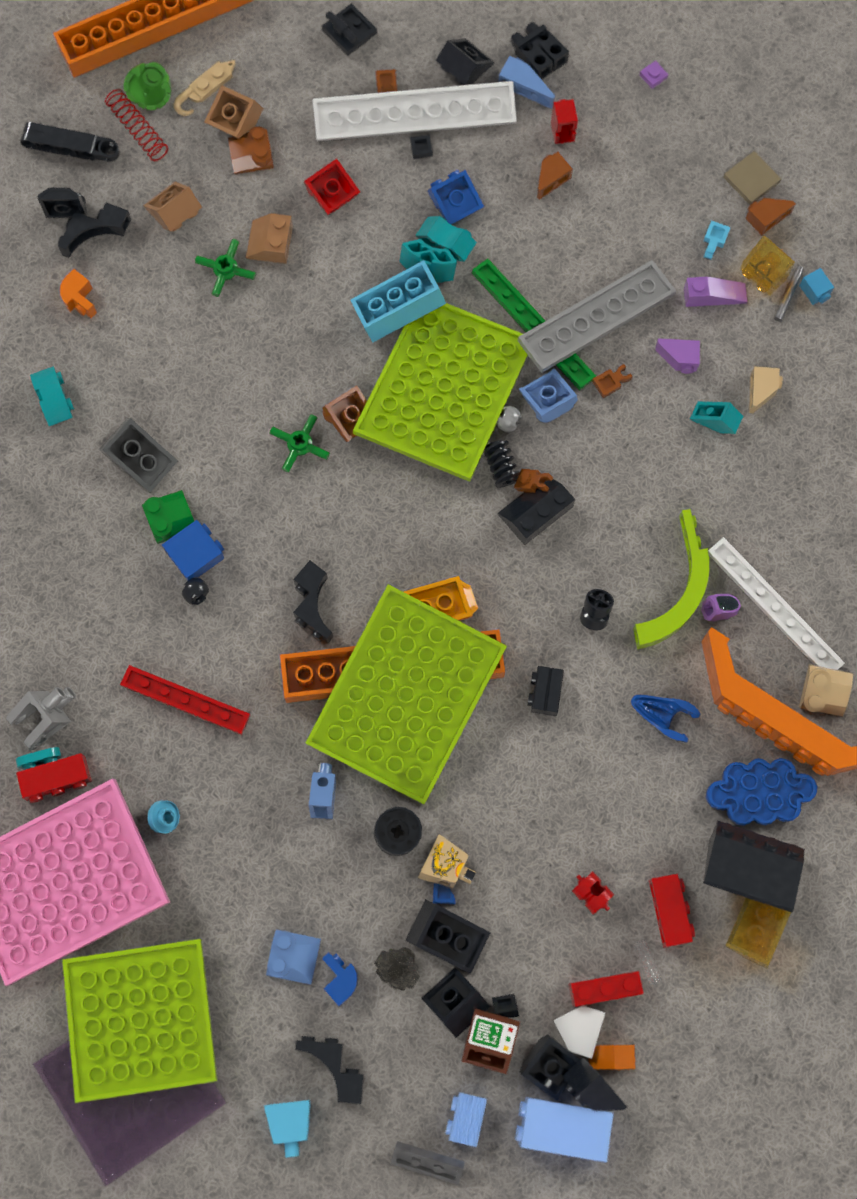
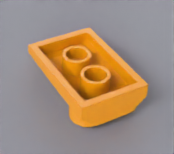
M459 576L404 591V593L458 621L471 618L478 609L471 585L464 583L460 580Z

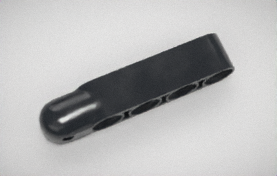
M33 122L25 124L20 139V144L28 149L31 148L65 156L70 155V157L91 161L113 162L120 155L118 144L111 138ZM110 151L114 152L113 155H107Z

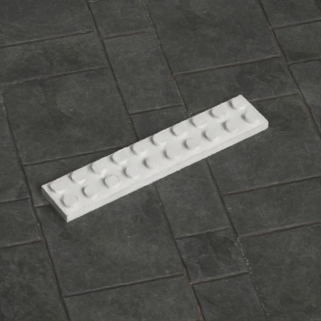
M513 81L313 99L317 141L516 124L517 122Z

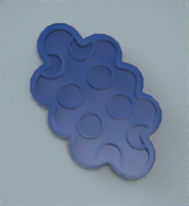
M757 758L748 765L742 762L730 763L722 773V780L716 781L708 787L706 800L712 808L726 810L729 820L738 826L748 825L752 821L766 826L773 823L776 819L781 822H790L796 819L801 812V804L811 801L816 796L817 784L811 776L797 774L795 766L787 759L779 758L768 763L764 759Z

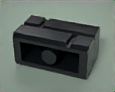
M538 666L536 672L532 671L530 684L534 685V692L529 693L527 706H531V713L557 716L564 674L563 669Z

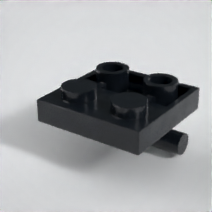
M352 3L336 15L332 11L327 12L326 18L328 21L322 25V31L347 56L377 34V28Z

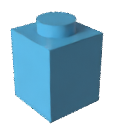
M821 268L803 277L799 285L812 305L818 302L821 304L830 299V294L834 289L833 284Z

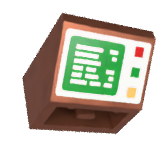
M475 1009L461 1062L507 1074L520 1021Z

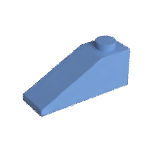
M509 56L499 74V82L513 81L515 93L552 109L555 99L552 91L527 63L519 58Z

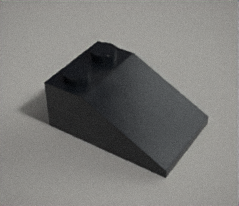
M425 899L405 941L471 974L491 932Z

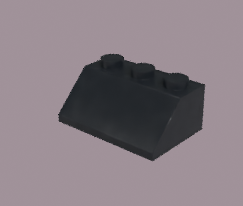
M554 479L546 481L544 484L549 487L548 492L542 491L540 488H537L535 493L524 492L497 513L524 545L573 508L575 498L560 482Z

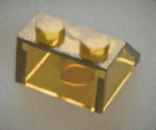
M764 235L744 259L740 270L747 279H752L757 284L760 291L771 296L787 280L795 262Z

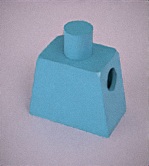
M310 1100L264 1106L273 1143H284L285 1157L299 1156L298 1141L308 1140Z

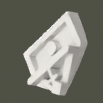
M582 1005L553 1020L569 1051L592 1058L604 1019V1012Z

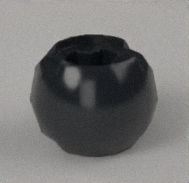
M191 578L184 584L182 596L186 602L192 605H199L206 600L205 596L209 593V587L201 578Z

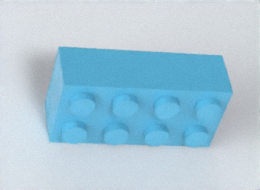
M424 260L351 299L372 343L446 304Z

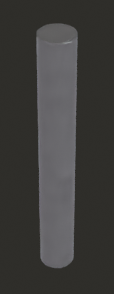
M796 267L774 320L782 322L804 272L803 267Z

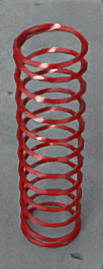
M121 89L111 91L105 98V105L112 107L111 112H116V118H121L120 123H125V129H130L129 134H135L134 140H139L138 145L143 146V151H148L147 155L152 161H158L163 158L168 152L167 144L163 143V139L159 138L158 133L154 132L153 127L149 125V122L145 121L144 116L140 114V111L136 110L135 105L131 104V100L127 99L126 94ZM115 91H121V93H117L111 96L107 101V98L110 96V94H112ZM121 94L116 102L108 104L113 97ZM125 100L121 108L113 111V107L118 102ZM130 106L125 114L117 116L122 108ZM134 111L130 119L122 122V118L127 113ZM139 117L134 125L126 127L131 119ZM143 122L139 130L131 133L135 125ZM148 128L143 136L135 138L138 132ZM152 133L147 142L140 144L142 138ZM157 139L151 148L144 149L150 141ZM158 146L157 148H155V149L153 150V152L151 153V155H149V152H150L154 147ZM162 146L166 147L165 153L160 158L152 159V156H155L162 149Z

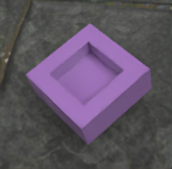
M656 61L640 71V76L652 89L668 77L667 72Z

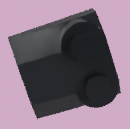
M47 188L38 194L37 199L46 218H72L74 212L87 216L86 198L71 188Z
M547 1034L538 1040L523 1060L519 1072L558 1101L559 1096L568 1084L562 1076L580 1058Z

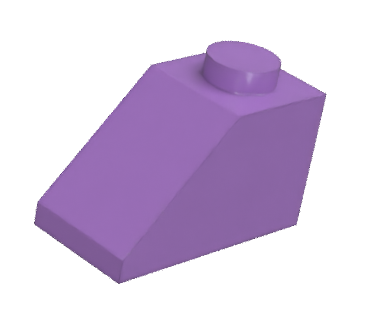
M658 338L655 350L675 371H681L684 374H691L697 371L700 364V341Z

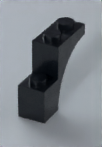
M105 203L103 209L99 210L97 219L74 212L72 218H69L67 221L64 235L60 236L58 240V248L62 256L70 258L80 244L95 236L105 234L124 236L131 222L129 211Z
M309 560L293 579L296 585L295 590L302 596L307 594V597L295 609L293 614L296 618L295 622L301 628H309L312 631L311 635L319 642L324 640L326 643H329L333 638V633L323 623L318 612L319 594L328 577L324 570Z
M302 1036L301 1040H296L295 1050L314 1055L330 1070L336 1083L338 1102L362 1103L364 1074H359L360 1069L346 1068L345 1073H341L343 1044L338 1043L339 1039L325 1038V1042H315L316 1037Z

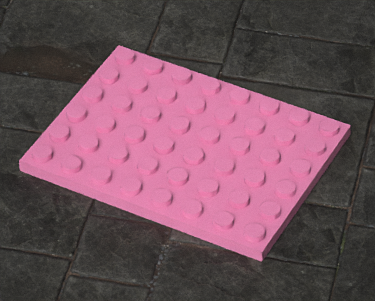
M112 778L0 837V974L5 986H9L170 903L116 779Z

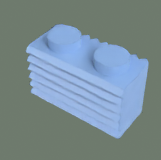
M459 1092L458 1097L453 1096L451 1110L455 1111L453 1121L448 1120L445 1133L450 1135L449 1141L477 1147L487 1101L486 1098Z

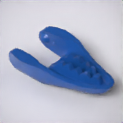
M635 695L631 700L633 708L644 719L664 735L687 743L689 740L685 734L669 730L674 715L680 711L690 715L692 718H699L701 715L694 705L680 699Z

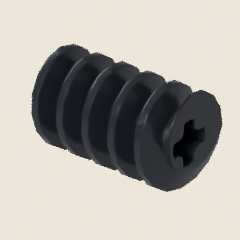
M499 440L487 444L484 455L488 458L487 463L491 465L490 471L493 473L492 478L496 481L495 486L497 488L514 484L517 481L515 477L520 474L519 471H512L517 467V464L509 463L514 460V456H507L512 451L511 448H504L509 444L507 440Z

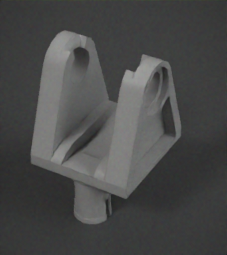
M55 687L51 693L49 691H28L7 715L6 720L11 725L14 723L18 725L38 710L41 713L42 721L24 741L27 748L33 750L71 722L63 708L76 698V694L69 687H66L64 690Z

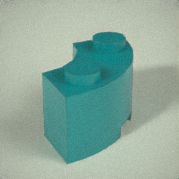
M441 216L427 217L415 235L433 248H448L455 260L465 262L477 244L468 230L452 226Z
M422 239L402 243L399 262L406 270L424 260L437 283L454 280L457 261L448 248H433L425 244Z
M52 366L30 374L48 426L73 418L71 410H74L71 398H66L62 387L65 381L61 372H56L55 367Z

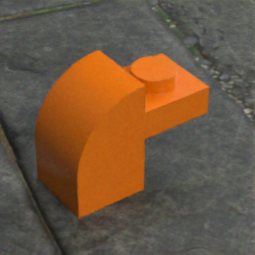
M73 269L63 279L60 286V295L66 308L70 312L75 308L82 316L86 314L90 318L97 313L94 305L85 298L93 289L90 281Z

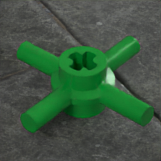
M236 239L231 240L226 255L219 256L216 261L196 256V264L213 268L217 276L211 293L215 297L220 296L225 280H230L235 275L255 280L256 272L239 268L234 259L240 243Z
M310 414L302 431H295L292 434L274 426L271 428L270 434L286 441L290 451L281 468L285 472L289 473L297 456L305 455L308 452L325 460L328 459L330 452L313 445L312 438L309 435L318 419L315 415ZM300 441H303V443H304V444H301V443H300L299 446L296 445V442L299 443Z

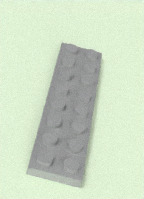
M653 260L519 336L518 342L542 373L675 295L676 290Z

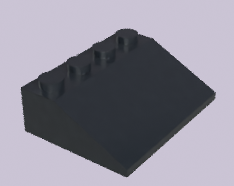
M717 821L709 840L703 884L793 913L804 864L805 849L794 844L779 841L773 837H767L751 830L733 826L730 823Z

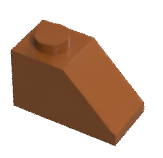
M559 152L547 155L542 161L537 192L539 200L572 177L573 168Z
M763 198L759 202H753L748 207L745 219L762 236L790 215L796 203L790 200Z

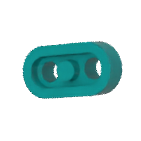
M53 747L19 756L16 758L17 768L26 770L39 764L56 761L62 757L60 748Z

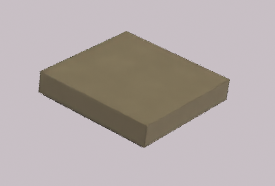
M755 151L723 176L749 205L757 201L781 181V178Z

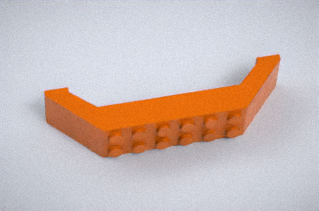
M712 627L709 629L701 643L714 704L718 705L717 709L726 715L732 714L737 718L736 721L745 727L749 725L756 730L755 733L763 739L769 738L774 741L775 747L782 751L788 750L794 754L793 758L803 764L805 762L812 766V770L821 776H824V774L830 776L857 769V746H849L736 674L727 644L730 639Z

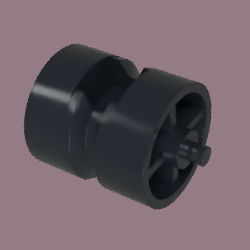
M593 589L587 593L580 615V621L583 626L595 631L602 630L607 626L614 604V599L610 593L602 589Z

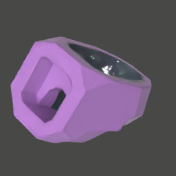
M715 594L708 596L702 602L701 611L705 620L715 622L737 615L741 605L739 600L733 595Z

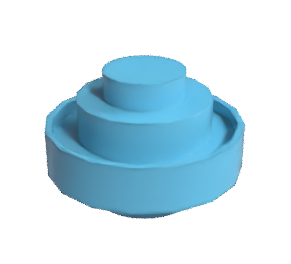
M167 800L156 801L151 805L147 816L151 829L156 833L162 834L172 832L177 827L180 818L177 806Z

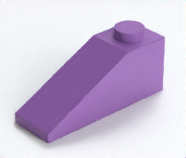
M713 277L687 278L684 285L686 307L747 303L745 283Z

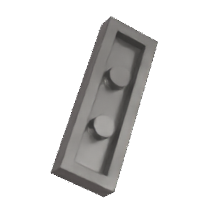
M399 1141L396 1143L391 1160L392 1165L457 1185L465 1162Z

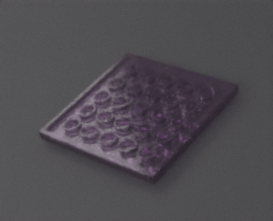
M70 1040L33 1064L105 1187L227 1103L214 1082L75 1103Z

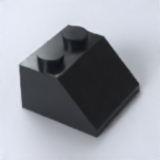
M466 38L447 40L436 59V62L441 65V69L455 76V80L461 85L473 84L495 63Z
M456 968L450 971L421 998L455 1038L471 1025L475 1009L486 1011L490 1007L478 990Z
M583 1057L562 1076L568 1083L565 1088L583 1107L587 1104L593 1111L625 1110L627 1108L626 1104L602 1076Z

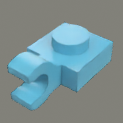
M711 220L704 238V242L709 243L704 258L711 260L716 247L723 248L731 227Z

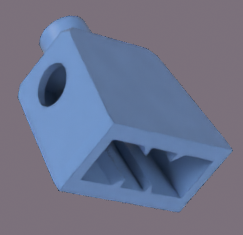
M319 764V771L312 774L309 798L311 818L333 819L336 778L335 774H332L331 764Z

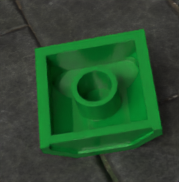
M182 490L159 498L151 497L142 504L157 544L169 540L194 522Z

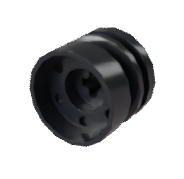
M406 807L387 809L379 816L374 826V838L377 846L390 856L408 854L418 845L422 837L420 819L413 811ZM399 826L401 827L400 831L404 833L395 838L391 829H396Z

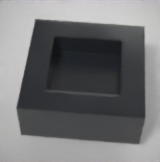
M430 134L410 137L413 159L433 156Z
M515 994L492 997L495 1015L506 1018L519 1017Z

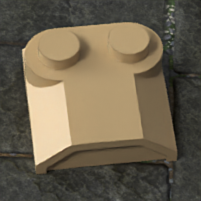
M809 664L799 707L811 712L843 716L847 709L852 689L853 673Z

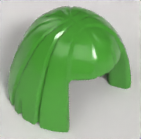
M157 62L141 63L127 73L124 79V91L127 97L139 107L146 108L147 110H156L157 107L160 109L166 105L170 99L171 82L168 73H166L161 64Z

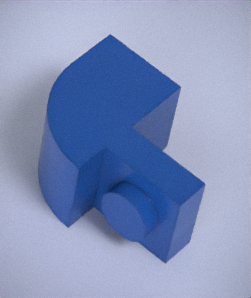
M328 952L322 959L337 977L324 990L340 1007L356 990L358 983L357 972L352 964L343 969L342 966L345 964L336 953L332 956Z

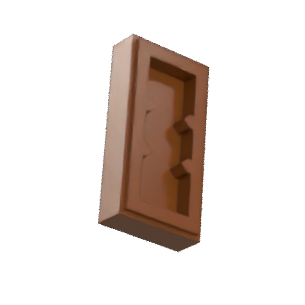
M395 69L376 71L377 93L397 91Z

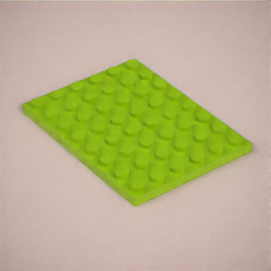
M447 303L405 325L353 429V434L470 482L497 425L498 418L502 414L503 407H505L528 357V354L518 342V337L523 334Z
M388 584L305 744L425 805L507 646Z

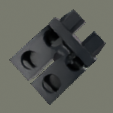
M531 22L525 28L527 33L525 37L520 32H516L511 36L515 55L527 63L541 80L552 74V70L556 71L568 63L569 51L547 30L544 24L538 26L535 22Z

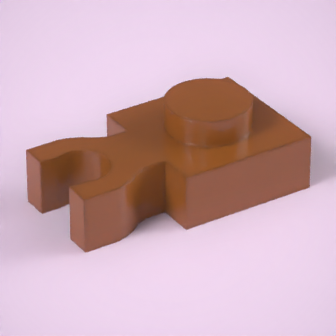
M625 364L619 366L614 373L609 369L593 378L592 383L602 398L621 389L622 385L620 383L632 380L633 376L631 373L627 376L621 374V372L626 370Z
M521 469L514 488L520 492L535 493L537 488L548 492L549 487L544 483L552 481L553 477L549 473H541L538 470Z

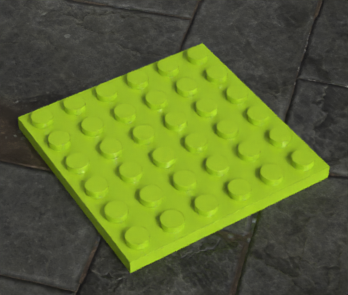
M202 939L62 959L75 1103L217 1081Z

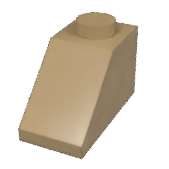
M754 366L750 377L749 413L756 412L775 396L778 389H781L783 377L779 376L780 368Z

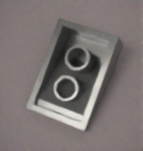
M126 418L99 449L148 492H151L178 462L176 458L131 418Z

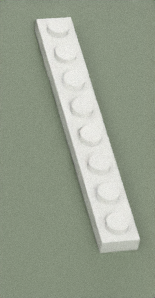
M724 537L708 550L709 556L813 665L838 670L845 664Z

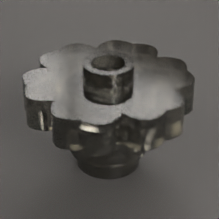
M402 947L398 950L389 949L388 952L381 951L374 962L377 967V975L380 976L383 982L389 983L394 989L402 991L406 987L412 989L420 978V974L417 972L419 967L415 963V954L409 948Z

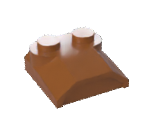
M256 126L240 138L228 137L234 174L274 168L267 129Z
M356 385L322 407L325 420L334 425L346 442L357 436L353 434V429L367 400Z

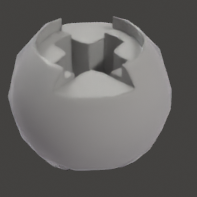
M512 406L503 407L502 416H499L497 421V427L503 432H514L518 426L516 422L522 417L520 411Z

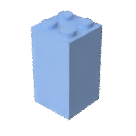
M525 1097V1102L520 1101L519 1116L522 1117L521 1126L517 1125L515 1140L519 1141L518 1145L521 1148L607 1162L613 1119L612 1112L593 1111L588 1107Z

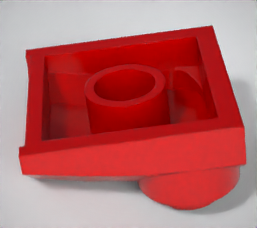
M337 158L303 182L307 192L315 198L327 215L335 212L360 194V190Z

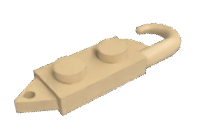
M235 60L223 63L218 61L193 81L175 99V111L183 116L191 115L194 110H182L181 104L188 98L194 102H202L217 91L221 85L223 86L233 78L232 73L236 64Z

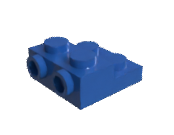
M456 170L448 175L449 179L443 182L439 179L431 183V188L428 190L436 209H439L443 218L449 224H453L484 207L466 170L462 172Z

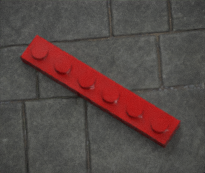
M131 665L128 666L120 683L124 688L240 735L243 734L251 716L250 713Z

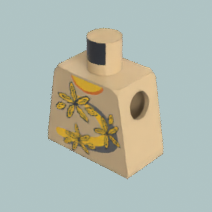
M438 835L418 878L454 888L458 879L471 884L476 872L464 866L469 857L468 854L443 836Z

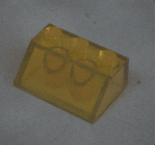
M746 898L725 947L743 958L768 969L791 912Z

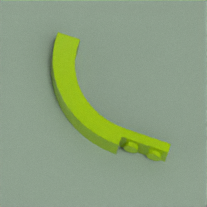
M691 509L682 510L679 515L689 563L686 589L681 599L668 612L656 619L635 624L633 632L637 650L658 644L678 632L694 614L705 593L709 577L708 548L699 549L701 548V540L699 535L696 536L695 528H697V521L695 515L691 514Z

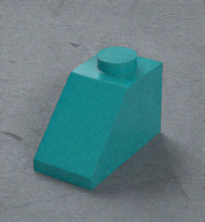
M698 401L690 417L691 421L725 434H736L743 419V415L731 402Z

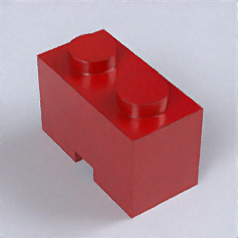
M561 99L553 103L551 127L555 144L574 142L575 130L578 125L574 99Z

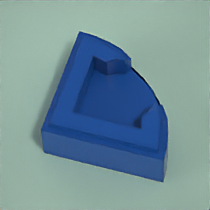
M434 883L433 903L455 905V897L451 889Z

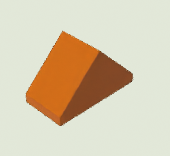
M595 1045L592 1058L588 1057L589 1064L594 1069H635V1045Z

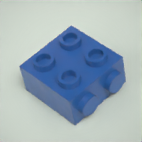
M198 520L162 544L165 552L187 581L191 578L200 577L225 559L222 553L224 551L223 546L218 540H212L209 536L212 534L205 523L201 525Z

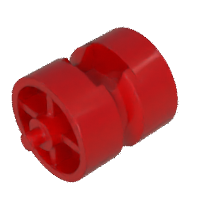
M594 871L586 878L578 875L576 877L579 880L577 882L578 885L572 890L579 900L586 901L585 906L593 915L600 908L608 911L610 909L608 901L615 894L606 885H601V879Z

